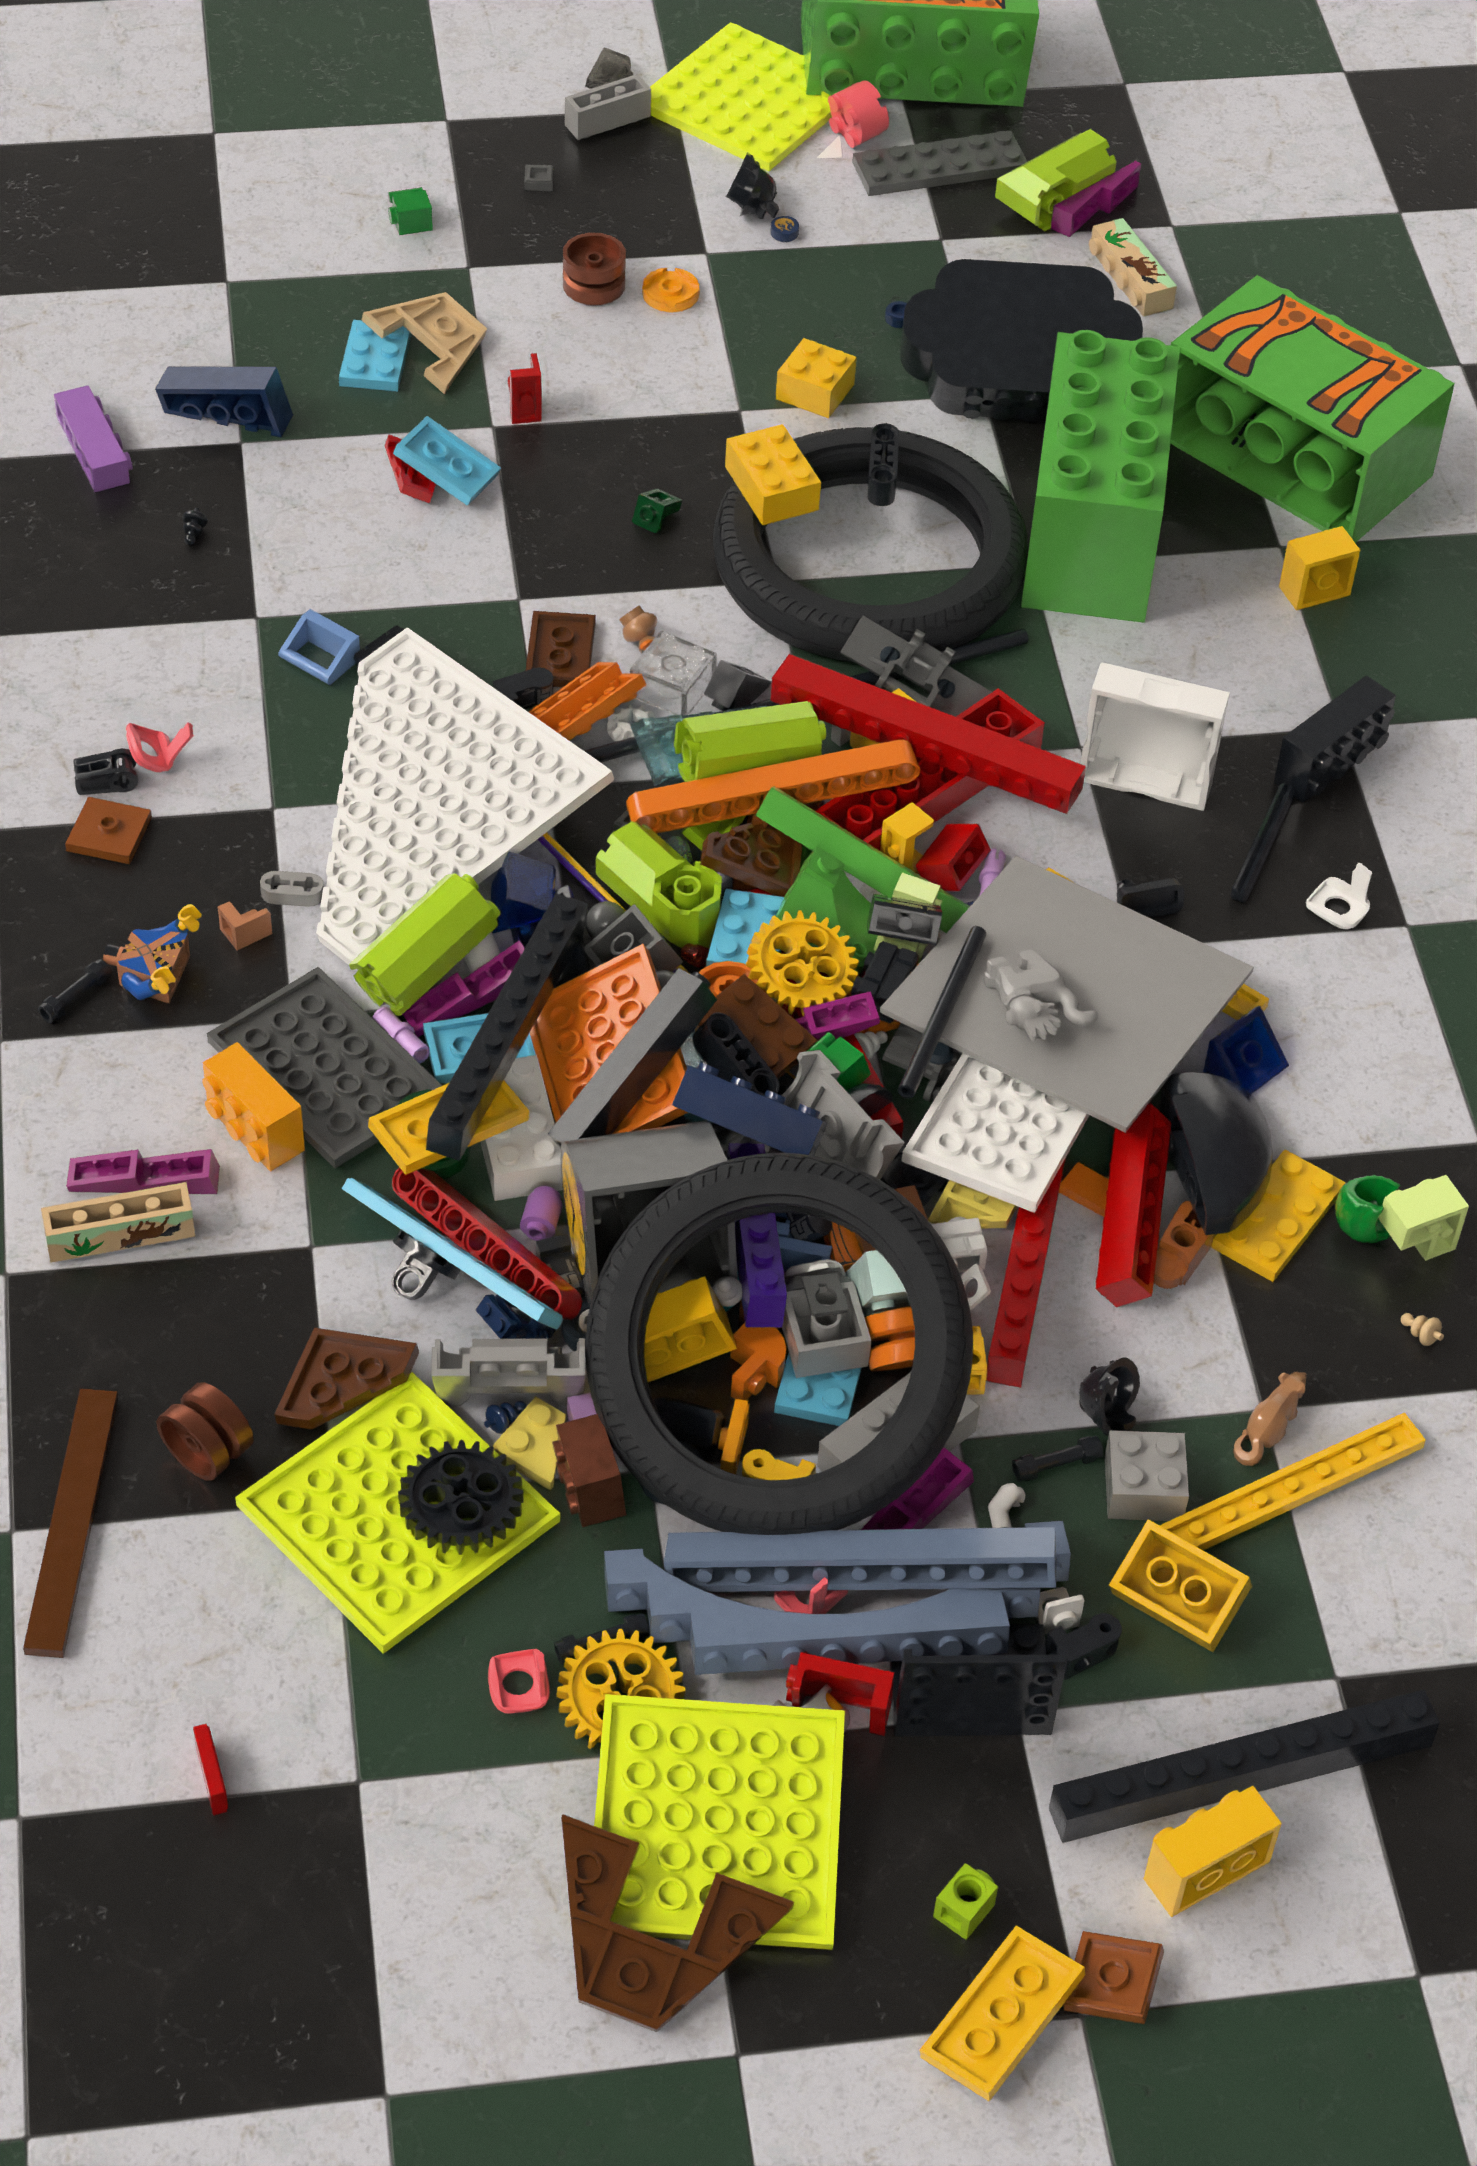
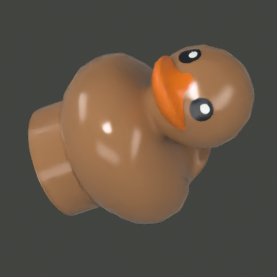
M639 605L619 619L624 626V639L627 642L639 641V651L643 656L654 657L659 653L660 642L653 636L657 625V617L653 613L644 612Z

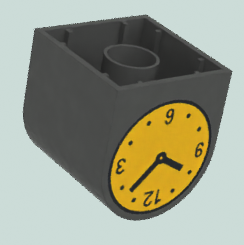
M709 1121L562 1142L560 1161L566 1221L573 1257L583 1281L589 1308L598 1278L608 1256L621 1235L638 1214L660 1194L684 1178L709 1166L727 1161ZM735 1222L717 1229L691 1247L668 1273L657 1293L665 1292L682 1285L688 1280L699 1279L704 1276L712 1288L721 1277L731 1276L738 1279Z

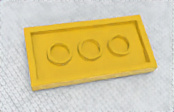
M503 1080L468 1147L529 1120V1110L505 1080ZM449 1083L369 1118L368 1128L405 1175L446 1157L426 1150L429 1119Z
M1284 1149L1272 1164L1270 1180L1259 1205L1235 1230L1217 1234L1213 1239L1211 1248L1274 1282L1335 1203L1339 1190L1346 1182Z
M1015 1926L921 2047L920 2057L990 2102L1084 1978L1085 1967L1020 1927Z

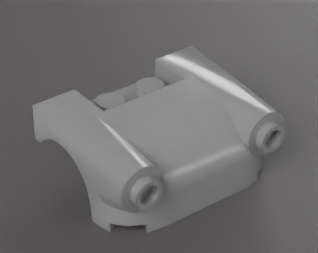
M820 1050L800 1052L797 1056L799 1062L797 1076L791 1086L781 1096L787 1098L784 1105L798 1110L800 1104L820 1112L818 1119L828 1123L815 1156L850 1165L880 1180L905 1142L883 1119L873 1121L837 1082L841 1072ZM753 1140L754 1144H763L761 1142ZM765 1145L766 1153H785Z
M579 1338L576 1351L562 1354V1348L560 1347L548 1348L547 1339H472V1347L459 1348V1354L443 1351L441 1339H435V1347H432L431 1376L436 1395L446 1405L456 1407L467 1402L471 1393H549L554 1402L567 1406V1397L584 1394L585 1338Z

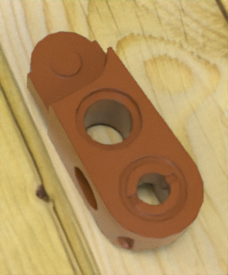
M1184 1201L1179 1206L1164 1232L1157 1249L1154 1284L1164 1289H1172L1187 1283L1210 1250L1213 1239L1217 1235H1205L1190 1201Z

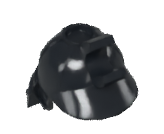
M747 152L726 197L742 208L740 216L751 213L763 219L766 212H768L772 218H775L779 211L778 205L773 201L777 194L776 183L773 177L760 167L759 162L755 161L753 155Z
M1127 1357L1116 1361L1112 1360L1108 1366L1091 1367L1090 1374L1080 1383V1407L1106 1436H1109L1110 1430L1132 1431L1131 1429L1136 1425L1135 1416L1127 1413V1410L1138 1394L1140 1376L1137 1366Z

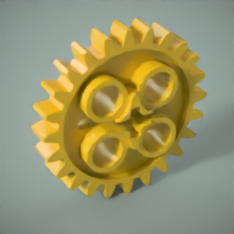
M801 910L798 911L794 919L788 911L784 912L782 921L775 915L772 916L769 925L763 922L759 932L754 933L746 953L749 955L746 967L752 968L748 978L752 980L759 979L756 985L762 990L765 989L767 991L766 994L770 998L774 997L777 999L776 1003L780 1007L783 1004L788 1005V1012L791 1015L796 1007L801 1009V1013L804 1016L803 1008L845 998L847 994L851 993L854 986L853 983L858 975V972L855 970L859 960L853 958L856 948L846 947L850 939L849 935L839 937L838 932L841 927L839 925L832 929L827 927L829 923V918L827 917L821 923L817 922L815 912L810 915L809 919H804ZM808 943H813L818 947H812ZM775 949L783 950L786 954H781ZM819 972L826 973L829 977H824ZM786 979H792L795 982H797V984L790 983Z
M619 1629L616 1639H611L607 1631L604 1630L602 1631L600 1643H597L594 1638L589 1636L586 1643L587 1650L576 1645L574 1647L576 1659L566 1657L564 1667L567 1671H561L558 1682L563 1684V1686L557 1687L556 1697L565 1700L559 1703L558 1711L559 1713H570L565 1718L566 1727L578 1725L575 1732L576 1740L584 1737L586 1734L589 1736V1749H592L598 1742L601 1743L603 1720L598 1716V1712L604 1710L605 1694L621 1695L619 1691H615L616 1677L609 1664L610 1661L616 1663L621 1691L627 1693V1696L681 1699L685 1696L686 1687L678 1685L682 1682L683 1672H671L676 1667L677 1659L669 1658L664 1660L667 1647L664 1645L654 1650L652 1648L654 1637L650 1636L642 1643L639 1642V1631L635 1630L630 1639H625L623 1630ZM629 1664H637L643 1668L644 1672L639 1675H633L627 1672L625 1667ZM597 1673L605 1677L606 1682L596 1685L588 1681L587 1677Z

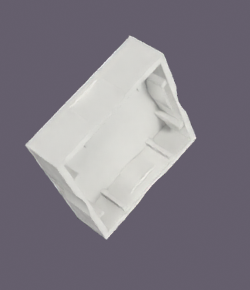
M1101 662L1091 691L1087 717L1088 734L1082 749L1080 764L1086 766L1084 782L1122 792L1140 793L1160 801L1204 811L1213 782L1230 692Z

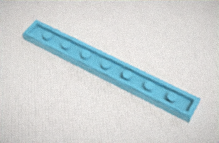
M347 1178L342 1189L536 1321L556 1330L559 1328L563 1321L561 1314L372 1187L353 1178Z

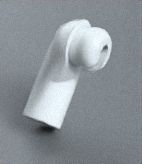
M1007 1483L1001 1486L988 1504L992 1528H1012L1008 1512L1012 1507H1019L1020 1503L1024 1502L1025 1492L1021 1487H1017L1014 1483Z

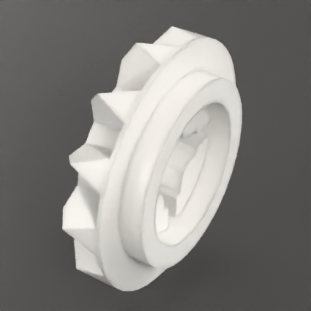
M630 704L627 709L617 707L615 714L613 713L608 717L607 732L614 741L658 730V720L655 719L654 712L645 711L643 705L637 709L632 708ZM629 721H635L637 725L635 730L630 726Z

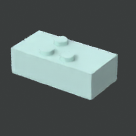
M877 1250L865 1252L845 1272L846 1277L854 1281L864 1316H870L894 1308L911 1306L907 1292L898 1275Z

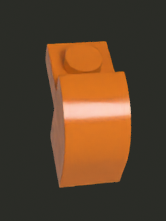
M744 1323L733 1334L737 1349L732 1350L730 1353V1358L742 1365L732 1375L731 1397L741 1400H747L752 1394H759L766 1382L778 1388L784 1372L786 1343L776 1327H745Z

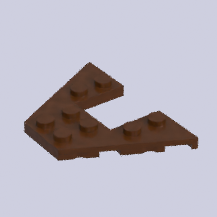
M563 1814L561 1817L578 2001L589 2007L658 2032L793 1909L794 1902L716 1873L687 1950L612 1922L611 1919L640 1844Z

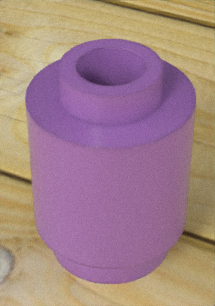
M539 1186L529 1194L521 1218L520 1228L530 1239L538 1241L554 1236L563 1206L561 1195L557 1190L548 1186Z

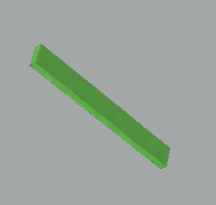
M775 786L771 787L755 815L813 851L818 846L845 864L844 871L890 899L902 873L928 881ZM940 888L937 899L942 900V918L939 929L947 933L970 906Z

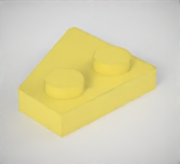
M535 1396L493 1444L494 1450L499 1455L505 1454L507 1463L509 1465L515 1464L518 1472L551 1491L554 1487L557 1462L552 1442L558 1440L556 1425L566 1422V1414Z

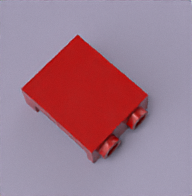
M800 1652L798 1665L790 1664L786 1681V1688H788L786 1701L792 1702L794 1707H802L806 1696L812 1697L827 1683L832 1688L830 1694L839 1703L870 1709L869 1733L885 1736L893 1701L894 1672Z

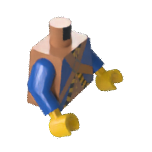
M189 904L180 910L178 919L167 926L151 930L135 929L131 931L125 947L107 944L103 954V961L108 965L117 966L119 984L136 999L144 1000L151 997L170 1004L190 958L187 932L188 930L196 932L199 929L200 923L197 919L201 918L202 914L194 905Z

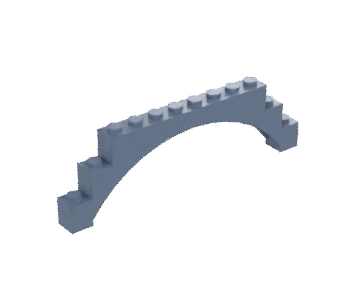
M1063 1521L1025 1523V1528L1055 1527L1057 1553L1056 1582L1068 1581L1071 1552ZM643 1549L604 1551V1578L608 1612L647 1609L650 1636L654 1637L653 1643L690 1641L695 1675L788 1669L790 1664L798 1665L800 1652L854 1664L902 1661L904 1649H912V1656L1003 1654L1008 1651L1010 1627L1008 1619L1038 1617L1040 1588L949 1589L913 1603L888 1609L850 1614L783 1612L749 1606L694 1587L669 1574L647 1559L643 1554Z

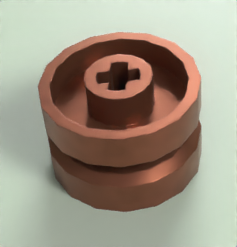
M585 233L568 240L563 247V289L567 296L576 302L586 305H603L621 297L625 291L626 249L623 244L613 236L603 233Z
M205 1382L196 1383L183 1395L181 1404L171 1405L156 1421L159 1435L171 1454L183 1467L204 1480H214L230 1464L229 1459H237L254 1442L252 1429L240 1409L227 1395Z

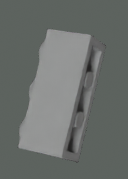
M638 74L565 97V126L577 140L637 122L651 115V88Z

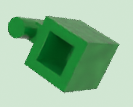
M419 187L388 192L389 202L392 203V207H388L389 220L391 225H396L399 235L433 231L432 206L426 190Z
M827 1032L807 1050H820L841 1072L837 1082L845 1090L861 1084L871 1075L864 1054L842 1037L836 1040L831 1033Z

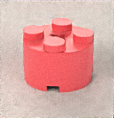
M863 80L828 97L832 115L829 119L830 127L834 133L840 132L851 148L880 135L888 129V111L886 105L880 106L877 99L881 95L874 85Z

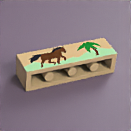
M1121 218L1094 225L1092 236L1089 240L1090 252L1097 257L1104 270L1115 280L1118 288L1122 289L1129 298L1131 305L1136 307L1143 317L1173 309L1177 285L1127 222Z
M186 1182L41 1208L50 1263L195 1237L193 1212Z

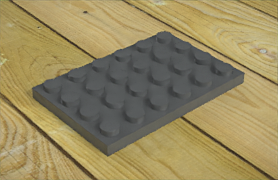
M316 967L207 1033L208 1043L218 1053L238 1042L301 1105L304 1139L335 1169L379 1141L368 1128L370 1117L397 1106L402 1099L414 1092L427 1089L434 1090L442 1086L319 967Z

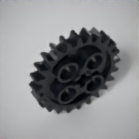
M460 1440L457 1449H452L446 1441L444 1442V1451L439 1453L431 1446L429 1447L430 1458L427 1459L418 1454L416 1456L417 1467L413 1465L407 1466V1477H401V1490L398 1491L400 1516L405 1517L407 1530L415 1528L416 1540L427 1536L428 1548H432L440 1542L442 1543L443 1553H446L451 1545L456 1546L459 1555H462L464 1547L470 1545L474 1553H478L479 1543L484 1542L488 1547L492 1548L494 1535L504 1540L506 1538V1528L514 1529L516 1527V1517L522 1514V1479L516 1476L515 1464L507 1466L505 1454L494 1458L493 1446L481 1452L478 1441L473 1444L471 1449H466L464 1440ZM450 1474H460L458 1476H450ZM487 1489L493 1490L491 1492H483V1490ZM430 1502H440L439 1504H429ZM463 1518H473L472 1520L467 1521L462 1520Z

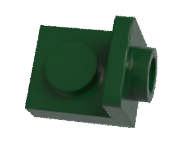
M658 488L641 493L638 496L632 522L653 533H658L661 530L664 517L680 511L682 499Z

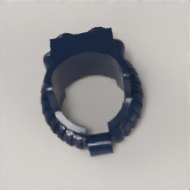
M493 1294L485 1295L476 1308L477 1313L500 1339L548 1340L556 1332V1329L542 1324L533 1318L528 1323L513 1311L512 1307H517L498 1294L496 1296Z

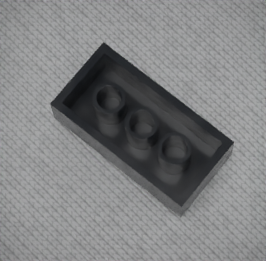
M1367 675L1283 737L1274 783L1278 786L1286 783L1288 786L1293 785L1296 789L1295 798L1302 803L1313 795L1318 796L1325 789L1326 785L1334 779L1339 780L1347 769L1355 763L1360 764L1368 753L1375 748H1381L1386 743L1389 737L1387 732L1389 723L1395 713L1393 707L1396 695Z

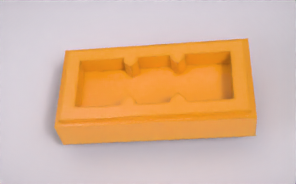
M735 1399L729 1428L722 1427L718 1443V1449L723 1450L720 1469L735 1475L737 1474L749 1421L750 1404H748V1401Z

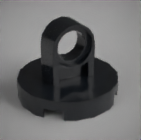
M402 1229L399 1230L393 1240L395 1245L407 1252L392 1278V1287L401 1297L416 1300L427 1292L438 1272L455 1280L461 1269L413 1239L411 1235ZM414 1272L419 1278L418 1287L413 1292L406 1293L402 1287V1280L406 1274Z

